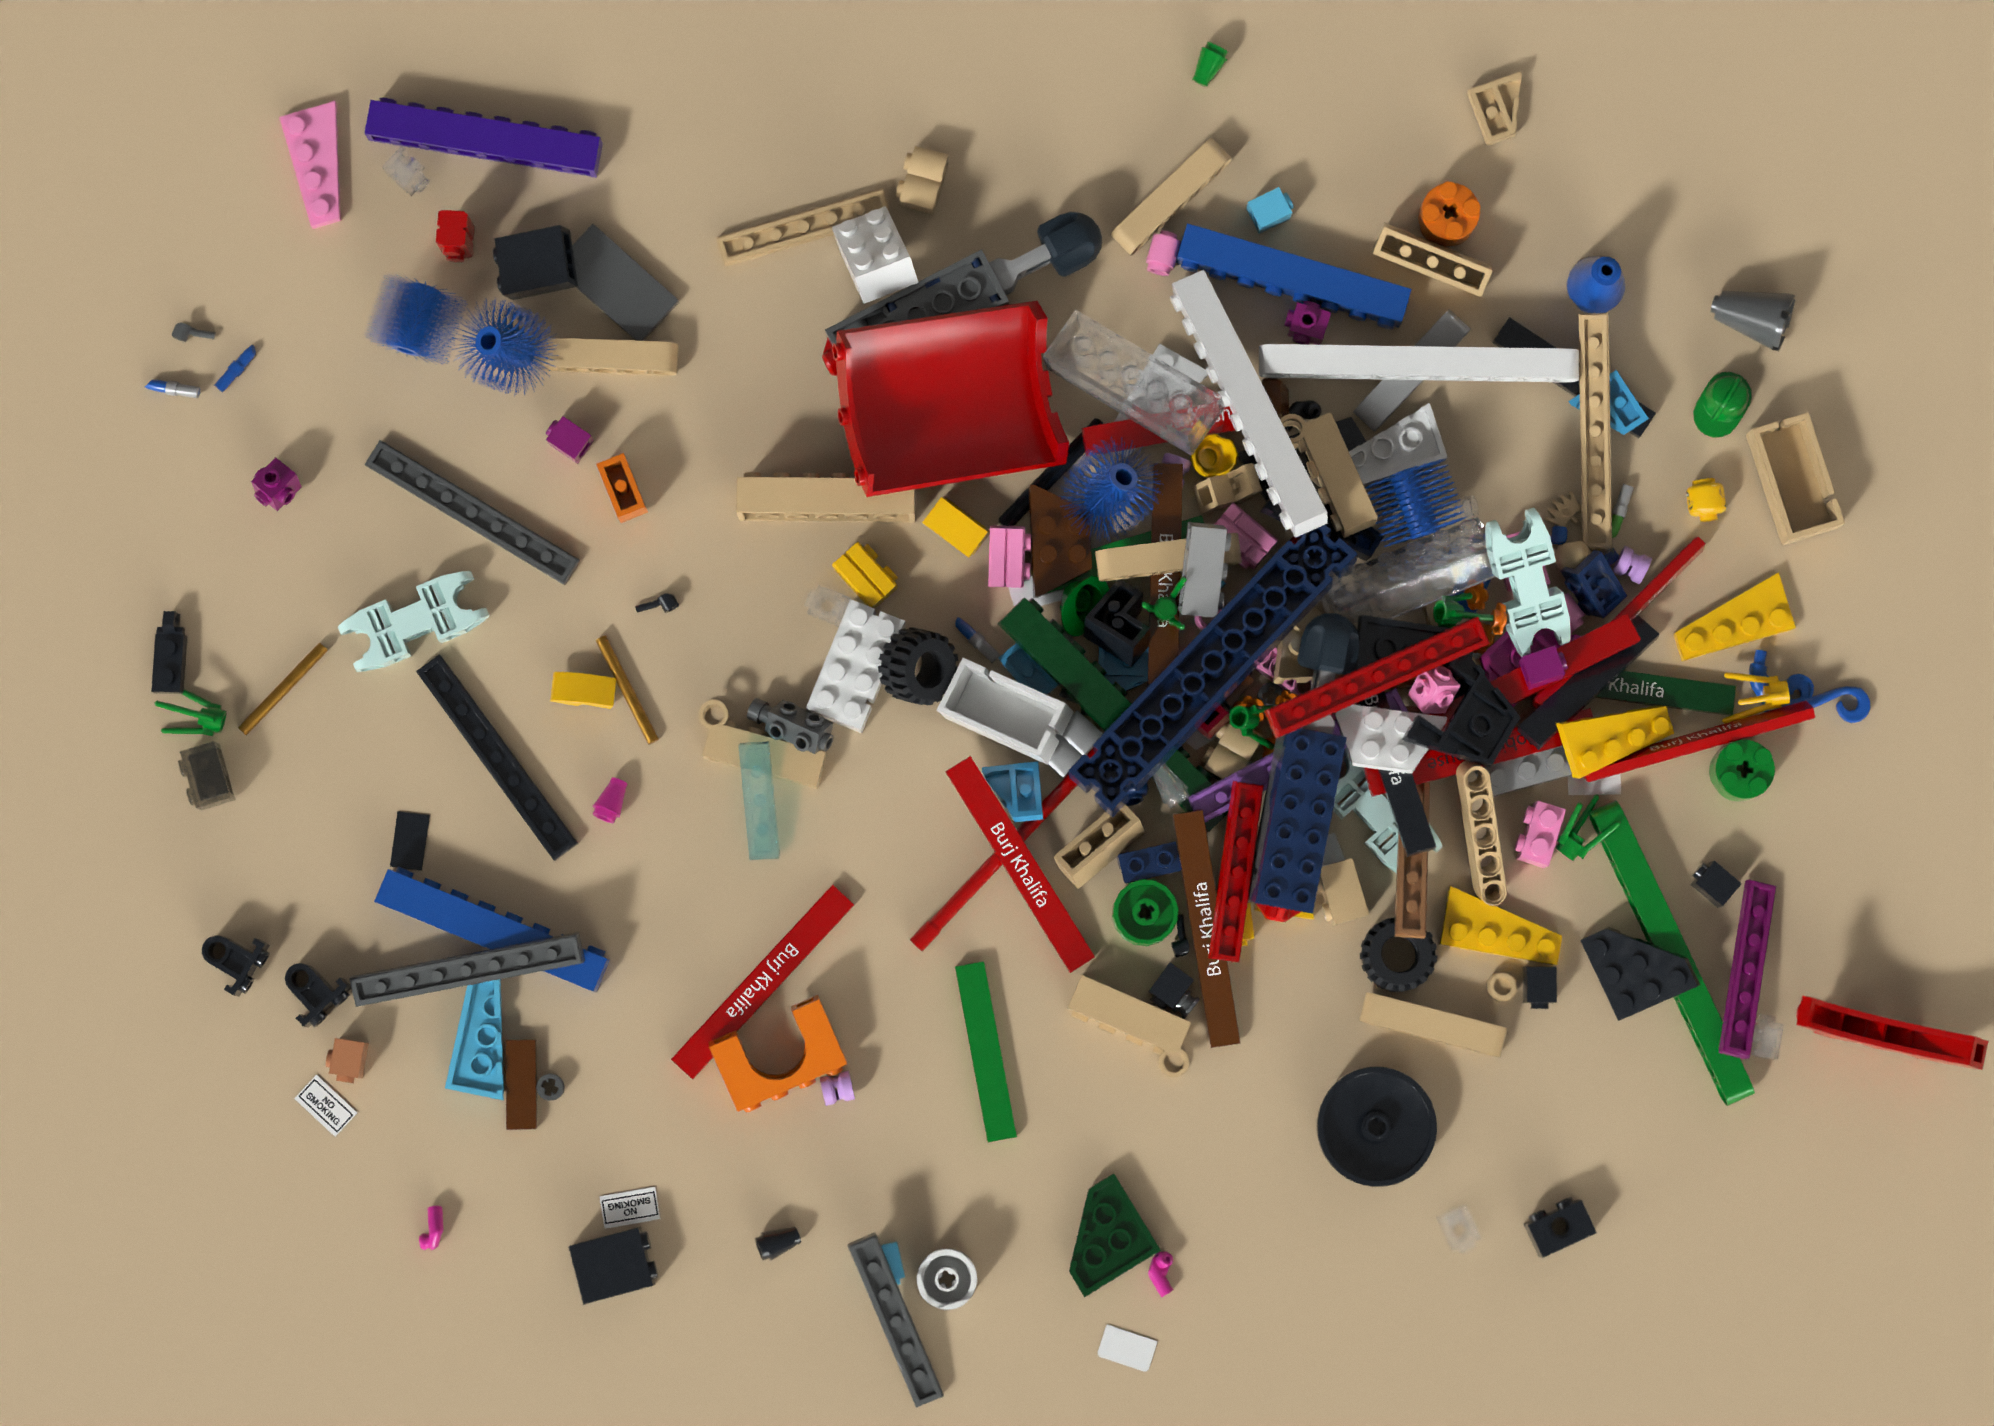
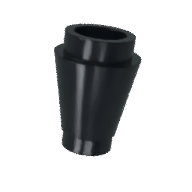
M794 1226L792 1228L761 1232V1236L755 1238V1243L761 1259H770L772 1261L800 1244L801 1239L797 1228Z

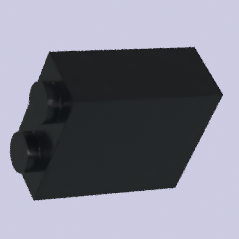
M557 225L494 238L496 247L493 248V257L498 265L500 275L497 277V286L503 296L516 300L578 287L569 229Z
M641 1227L568 1246L583 1305L656 1285L654 1279L659 1278L655 1261H649L647 1250L651 1249L647 1231L642 1232Z

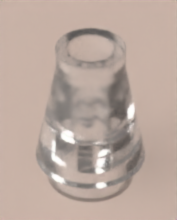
M1166 763L1153 775L1163 804L1167 803L1170 809L1190 797L1187 791L1188 787L1168 768Z

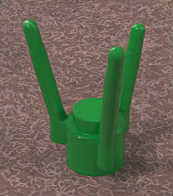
M1182 577L1169 597L1159 598L1154 605L1143 602L1142 607L1147 612L1153 613L1159 621H1168L1171 626L1183 630L1185 625L1174 617L1177 613V604L1174 600L1185 585L1186 577Z
M185 689L182 695L207 707V709L202 708L199 712L170 703L154 702V705L157 707L198 718V725L203 726V728H162L161 732L164 734H204L213 737L214 732L221 733L223 730L227 711L222 710L221 705L211 703Z
M1598 794L1594 795L1575 824L1583 807L1581 802L1576 805L1563 833L1557 839L1558 843L1555 848L1572 861L1577 856L1583 859L1593 847L1621 825L1620 821H1616L1587 845H1582L1585 839L1578 835V832L1588 818V812L1593 810L1599 800Z

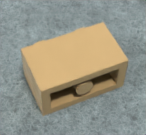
M1350 858L1323 866L1317 892H1323L1326 902L1321 905L1325 920H1331L1332 925L1336 926L1368 916L1369 911L1353 859Z

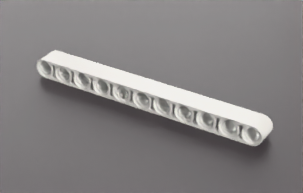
M1265 344L1259 346V376L1265 378L1575 382L1579 380V350L1563 348Z

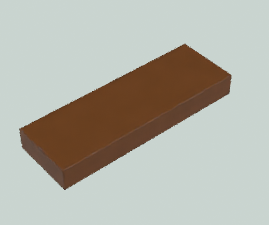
M506 1040V1130L537 1129V1040Z

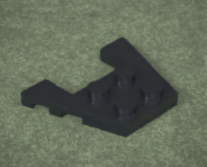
M1466 654L1448 662L1445 667L1470 687L1444 730L1441 731L1418 715L1414 718L1402 739L1415 745L1489 767L1493 765L1521 717L1498 688H1494L1489 682L1483 668L1479 664L1476 665L1471 657Z

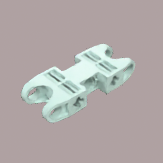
M1535 508L1525 510L1526 520L1523 521L1522 531L1515 537L1508 538L1505 534L1502 535L1496 520L1487 522L1485 526L1486 549L1492 574L1499 579L1509 577L1514 600L1502 603L1506 605L1507 622L1505 626L1521 657L1531 654L1530 646L1533 645V637L1541 629L1549 628L1550 631H1553L1560 646L1569 643L1571 637L1570 617L1564 592L1556 586L1547 588L1542 566L1554 563L1556 559L1550 535Z
M461 571L442 575L416 586L421 600L394 612L390 603L385 599L359 610L344 620L338 626L341 635L355 632L356 634H367L370 638V648L362 655V659L353 663L356 672L388 667L411 657L407 642L433 631L438 641L444 643L468 633L489 617L487 608L472 611V609H461L457 605L459 592L464 589V585L474 580L472 572Z
M1345 748L1344 761L1347 771L1345 776L1338 781L1333 811L1342 820L1353 810L1374 832L1364 844L1382 864L1397 874L1398 829L1388 799L1383 794L1371 797L1367 780L1360 787L1357 786L1366 777L1364 767L1352 766L1348 749ZM1350 791L1353 792L1341 805L1337 804ZM1429 823L1436 844V849H1433V851L1437 853L1443 846ZM1392 834L1393 837L1379 849L1378 846Z

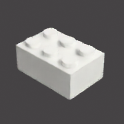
M886 206L832 227L840 253L864 304L919 283L910 255Z

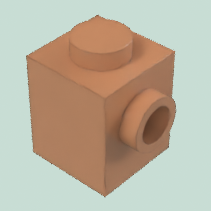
M335 1038L333 1050L329 1049L326 1057V1067H330L329 1074L337 1075L336 1081L354 1083L355 1078H363L369 1043Z

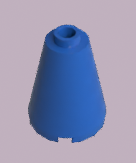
M1591 256L1584 258L1575 264L1567 279V293L1570 299L1581 311L1587 313L1608 312L1618 305L1625 292V279L1621 267L1611 257Z

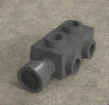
M755 698L749 706L747 719L757 724H766L765 732H768L775 740L783 739L794 744L797 750L802 752L807 750L813 754L820 750L827 751L832 745L834 738L831 735L833 722L824 719L817 713H811L798 707L795 703L782 700L772 708L768 702Z

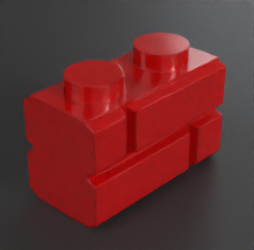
M438 211L437 225L439 228L436 231L438 247L443 255L447 257L448 261L464 262V258L469 259L473 256L472 240H474L475 233L473 222L465 211Z

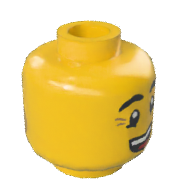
M1715 478L1692 481V486L1687 488L1686 496L1689 514L1693 517H1700V522L1718 520L1717 514L1723 513L1726 510L1724 487L1721 483L1716 482Z

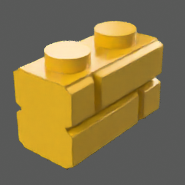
M856 542L832 564V567L867 606L875 609L897 590L898 585L895 581L898 577L887 565L882 568L875 561L879 556L868 544L862 546L859 542Z

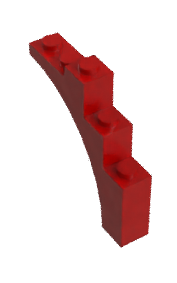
M1803 995L1801 1003L1797 1007L1796 1025L1812 1030L1821 1036L1860 1043L1871 1048L1902 1053L1918 1059L1983 1070L1988 1041L1982 1038L1885 1018Z

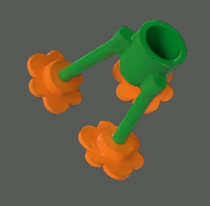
M1469 578L1464 594L1454 596L1443 595L1442 600L1436 602L1433 608V618L1439 627L1446 628L1457 626L1456 624L1461 622L1463 618L1472 619L1478 616L1480 620L1490 621V625L1481 622L1490 644L1473 651V653L1484 654L1487 647H1490L1494 642L1492 631L1495 635H1502L1503 627H1505L1507 622L1506 605L1498 602L1496 609H1493L1491 614L1464 612L1463 606L1459 605L1458 601L1466 600L1471 610H1483L1485 602L1489 599V594L1484 588L1483 581Z
M1283 690L1282 695L1276 697L1275 705L1264 706V702L1261 699L1253 700L1252 696L1247 695L1243 698V701H1237L1233 709H1230V724L1236 729H1241L1242 736L1250 737L1262 744L1264 750L1262 757H1265L1274 752L1276 737L1273 735L1272 738L1265 739L1254 733L1253 729L1257 727L1259 722L1265 719L1263 713L1265 710L1298 695L1290 693L1289 690Z

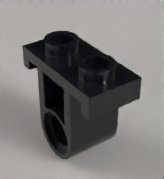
M223 936L209 937L202 946L204 960L236 979L233 986L226 985L225 991L234 996H240L241 993L246 994L254 982L252 975L256 968H262L270 955L267 952L270 945L254 938L252 944L257 947L254 952H251L229 938ZM218 943L224 944L226 948L225 955L220 959H216L213 955V948Z
M299 963L289 967L285 974V983L290 991L310 1011L307 1016L299 1014L296 1017L303 1027L309 1028L312 1025L315 1028L326 1019L328 1015L325 1012L333 1004L338 1007L350 996L347 992L351 989V985L345 978L339 977L335 981L339 986L334 990L312 966ZM304 970L309 975V980L305 986L299 987L296 984L295 978L298 972Z

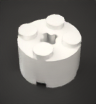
M952 1248L938 1249L930 1253L919 1267L917 1274L919 1292L926 1302L936 1308L943 1310L959 1308L966 1304L975 1292L977 1285L976 1268L971 1259L963 1252ZM948 1270L949 1275L955 1274L956 1279L952 1280V1286L947 1287L945 1283L939 1282V1279L943 1276V1271Z

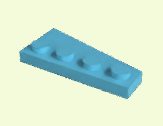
M501 979L467 985L445 1089L504 1101Z

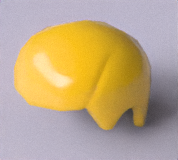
M1209 434L1199 438L1192 446L1190 460L1197 473L1209 478L1228 474L1237 463L1238 452L1231 439L1222 438L1218 434Z

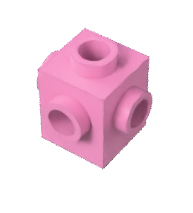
M1439 666L1418 675L1408 696L1423 714L1446 713L1461 685L1452 676L1450 670Z

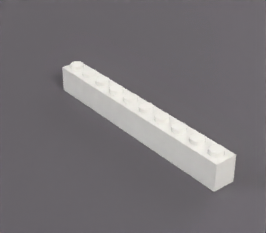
M1202 270L1172 283L1174 295H1171L1170 299L1176 312H1182L1185 318L1182 319V323L1188 336L1194 335L1197 341L1194 343L1197 355L1200 360L1206 359L1209 365L1206 367L1207 374L1212 383H1218L1221 389L1218 391L1219 398L1224 407H1230L1233 415H1230L1231 422L1237 432L1242 431L1245 437L1242 440L1248 456L1254 455L1257 464H1254L1256 472L1261 481L1266 479L1270 487L1267 489L1272 504H1278L1282 511L1279 516L1286 530L1291 528L1296 538L1327 524V511L1207 274Z

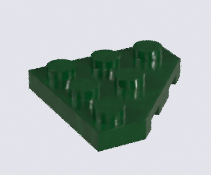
M1114 1173L1090 1187L1087 1192L1069 1268V1273L1084 1297L1161 1251Z

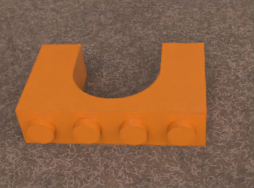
M818 995L791 1006L794 1018L804 1038L805 1048L799 1063L788 1072L767 1074L758 1070L750 1062L736 1030L709 1042L710 1051L737 1112L744 1110L745 1113L751 1112L761 1106L760 1102L772 1098L773 1101L781 1099L789 1094V1089L799 1086L800 1089L806 1088L816 1082L815 1078L826 1074L830 1077L844 1070L842 1066L847 1065L846 1058Z

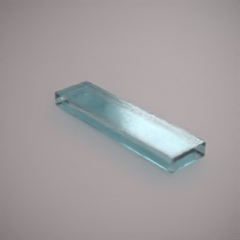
M769 741L740 743L738 747L749 859H778L780 857L770 744Z

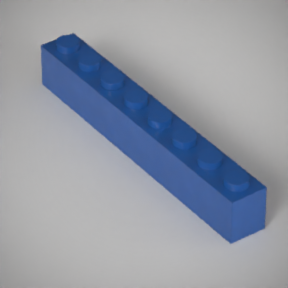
M1188 223L1176 263L1181 264V268L1187 271L1197 272L1200 269L1209 272L1210 277L1218 280H1225L1226 277L1237 280V284L1245 288L1258 286L1264 288L1265 293L1281 297L1282 294L1292 296L1293 301L1301 304L1304 301L1314 302L1321 305L1320 308L1331 313H1337L1340 310L1349 313L1350 318L1358 321H1365L1366 318L1377 321L1378 326L1385 329L1400 327L1412 290Z
M397 867L396 872L390 869L387 870L374 900L378 904L488 949L553 937L549 935L551 929L535 922L532 928L522 924L523 917L508 911L505 916L494 912L496 906L479 900L478 905L467 901L469 895L454 889L448 894L439 890L442 884L425 878L423 883L412 879L414 873L401 867ZM589 945L587 950L583 949L584 963L545 970L544 972L596 993L610 960L604 958L605 951Z

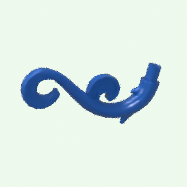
M1755 651L1754 661L1750 663L1749 675L1769 677L1766 673L1767 666H1765L1767 651ZM1794 674L1786 679L1789 695H1793L1795 690H1799L1800 697L1790 699V704L1781 705L1782 707L1807 701L1815 708L1837 697L1848 694L1857 699V707L1854 710H1847L1843 706L1842 701L1836 703L1837 713L1844 721L1858 723L1869 714L1871 708L1870 699L1861 688L1844 686L1813 696L1814 686L1811 679L1807 676ZM1750 681L1756 696L1763 695V686H1768V683Z

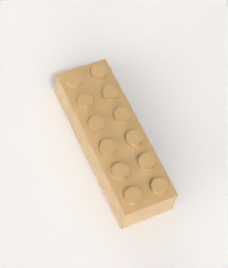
M745 472L744 477H737L736 513L740 521L915 523V489L866 497L862 486H857L855 478H850L848 473H833L832 478H820L819 473H803V477H791L790 473L777 472L773 473V477H761V473Z

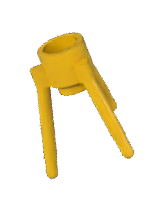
M1728 672L1724 674L1725 678L1768 683V686H1763V695L1738 701L1739 705L1765 702L1764 705L1722 719L1723 723L1739 720L1769 709L1781 708L1783 704H1790L1787 680L1779 681L1778 676L1766 677Z

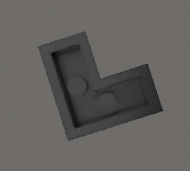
M1122 579L1117 580L1085 617L1083 637L1131 667L1149 647L1151 628L1136 619L1142 611L1143 592Z

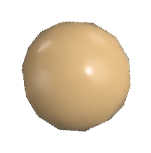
M1582 541L1563 544L1555 552V564L1560 571L1564 567L1575 569L1591 551Z

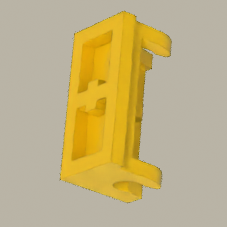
M945 496L938 500L922 522L968 558L976 553L990 534L988 528Z

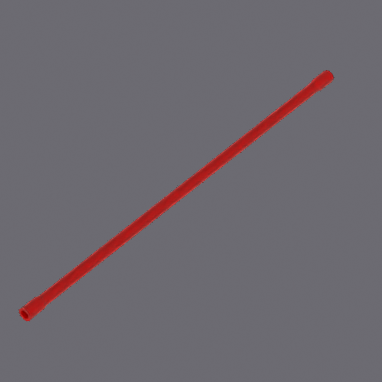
M1295 536L1290 539L1293 544L1298 542ZM1093 748L1087 754L1089 758L1095 754ZM1069 774L1042 801L1043 819L1023 821L1016 829L1024 842L1078 786L1069 778ZM995 852L949 901L911 937L910 941L920 951L923 952L940 934L941 929L1002 866Z

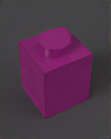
M564 416L559 421L554 420L546 431V435H548L547 443L577 464L594 441L592 435Z
M1555 646L1522 656L1519 661L1529 690L1563 679L1565 675L1564 670L1568 668L1563 653H1558Z

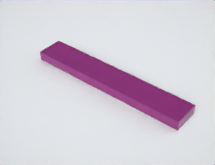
M1751 879L1746 880L1744 884L1718 1053L1742 1059H1749L1751 1055L1776 886Z

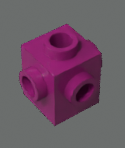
M1304 301L1303 304L1297 302L1295 310L1289 309L1284 326L1289 327L1287 336L1293 337L1292 341L1298 344L1309 345V343L1321 345L1331 312L1320 309V305L1314 302Z
M276 457L266 467L259 469L251 481L255 490L254 497L265 507L270 505L276 511L283 505H288L294 499L295 494L302 488L297 474Z

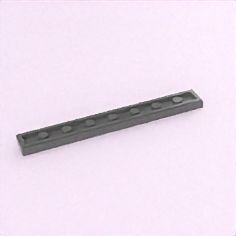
M379 440L364 464L366 467L563 585H566L580 562L578 558Z
M577 932L351 976L349 981L355 1005L358 1007L582 964L585 962V956L580 935Z

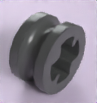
M1273 682L1266 683L1259 689L1257 699H1261L1264 702V706L1275 705V700L1272 704L1266 703L1267 698L1263 699L1262 694L1267 693L1269 688L1276 690L1274 694L1282 695V687Z
M1188 990L1172 1011L1180 1012L1181 1018L1185 1019L1200 998L1198 996L1192 997L1191 991Z
M546 1074L539 1079L536 1088L541 1098L552 1101L562 1096L565 1086L563 1080L558 1075ZM550 1079L556 1080L555 1086L558 1087L556 1094L551 1092L552 1096L546 1095L547 1089L543 1087L544 1082H550Z

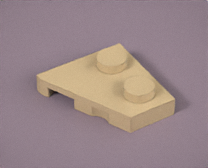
M1521 71L1467 91L1487 146L1512 138L1516 134L1517 111L1520 99L1519 91L1522 80Z

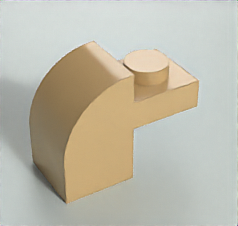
M1253 463L1243 465L1228 474L1209 477L1192 486L1201 514L1227 508L1233 502L1236 505L1254 498L1253 495L1262 491Z

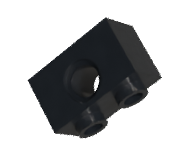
M1572 1197L1556 1203L1557 1209L1546 1213L1545 1209L1528 1216L1530 1221L1525 1223L1524 1227L1538 1257L1544 1258L1597 1233L1582 1200L1577 1199L1573 1201ZM1561 1217L1566 1223V1229L1563 1233L1557 1235L1552 1230V1222L1554 1219Z

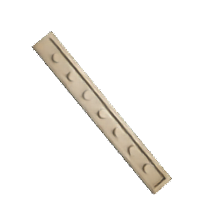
M1609 313L1578 314L1582 542L1589 549L1612 548Z

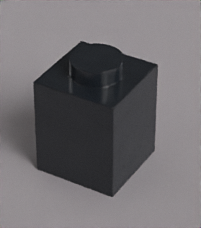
M1712 861L1708 864L1703 862L1695 870L1692 876L1696 879L1691 883V886L1719 908L1725 905L1742 883L1716 861Z
M1170 962L1148 991L1153 995L1150 1001L1163 1010L1167 1006L1173 1009L1194 979Z
M1557 967L1523 968V1003H1531V1009H1549V1004L1557 1003Z

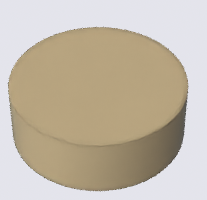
M1497 972L1487 981V992L1496 1001L1510 1000L1517 992L1516 979L1510 973Z

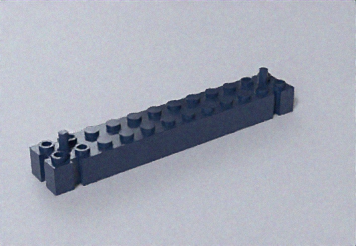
M1326 525L1298 536L1296 544L1288 540L1093 744L1095 754L1089 758L1084 753L1068 770L1069 778L1085 793H1088L1091 789L1096 792L1094 795L1095 802L1111 817H1114L1129 801L1127 793L1129 789L1133 787L1138 792L1330 591L1333 586L1332 577L1336 575L1341 579L1357 562L1358 553L1341 538L1334 543L1330 539L1331 529Z

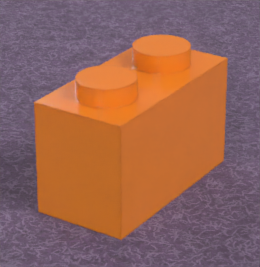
M624 453L596 464L621 523L648 513Z

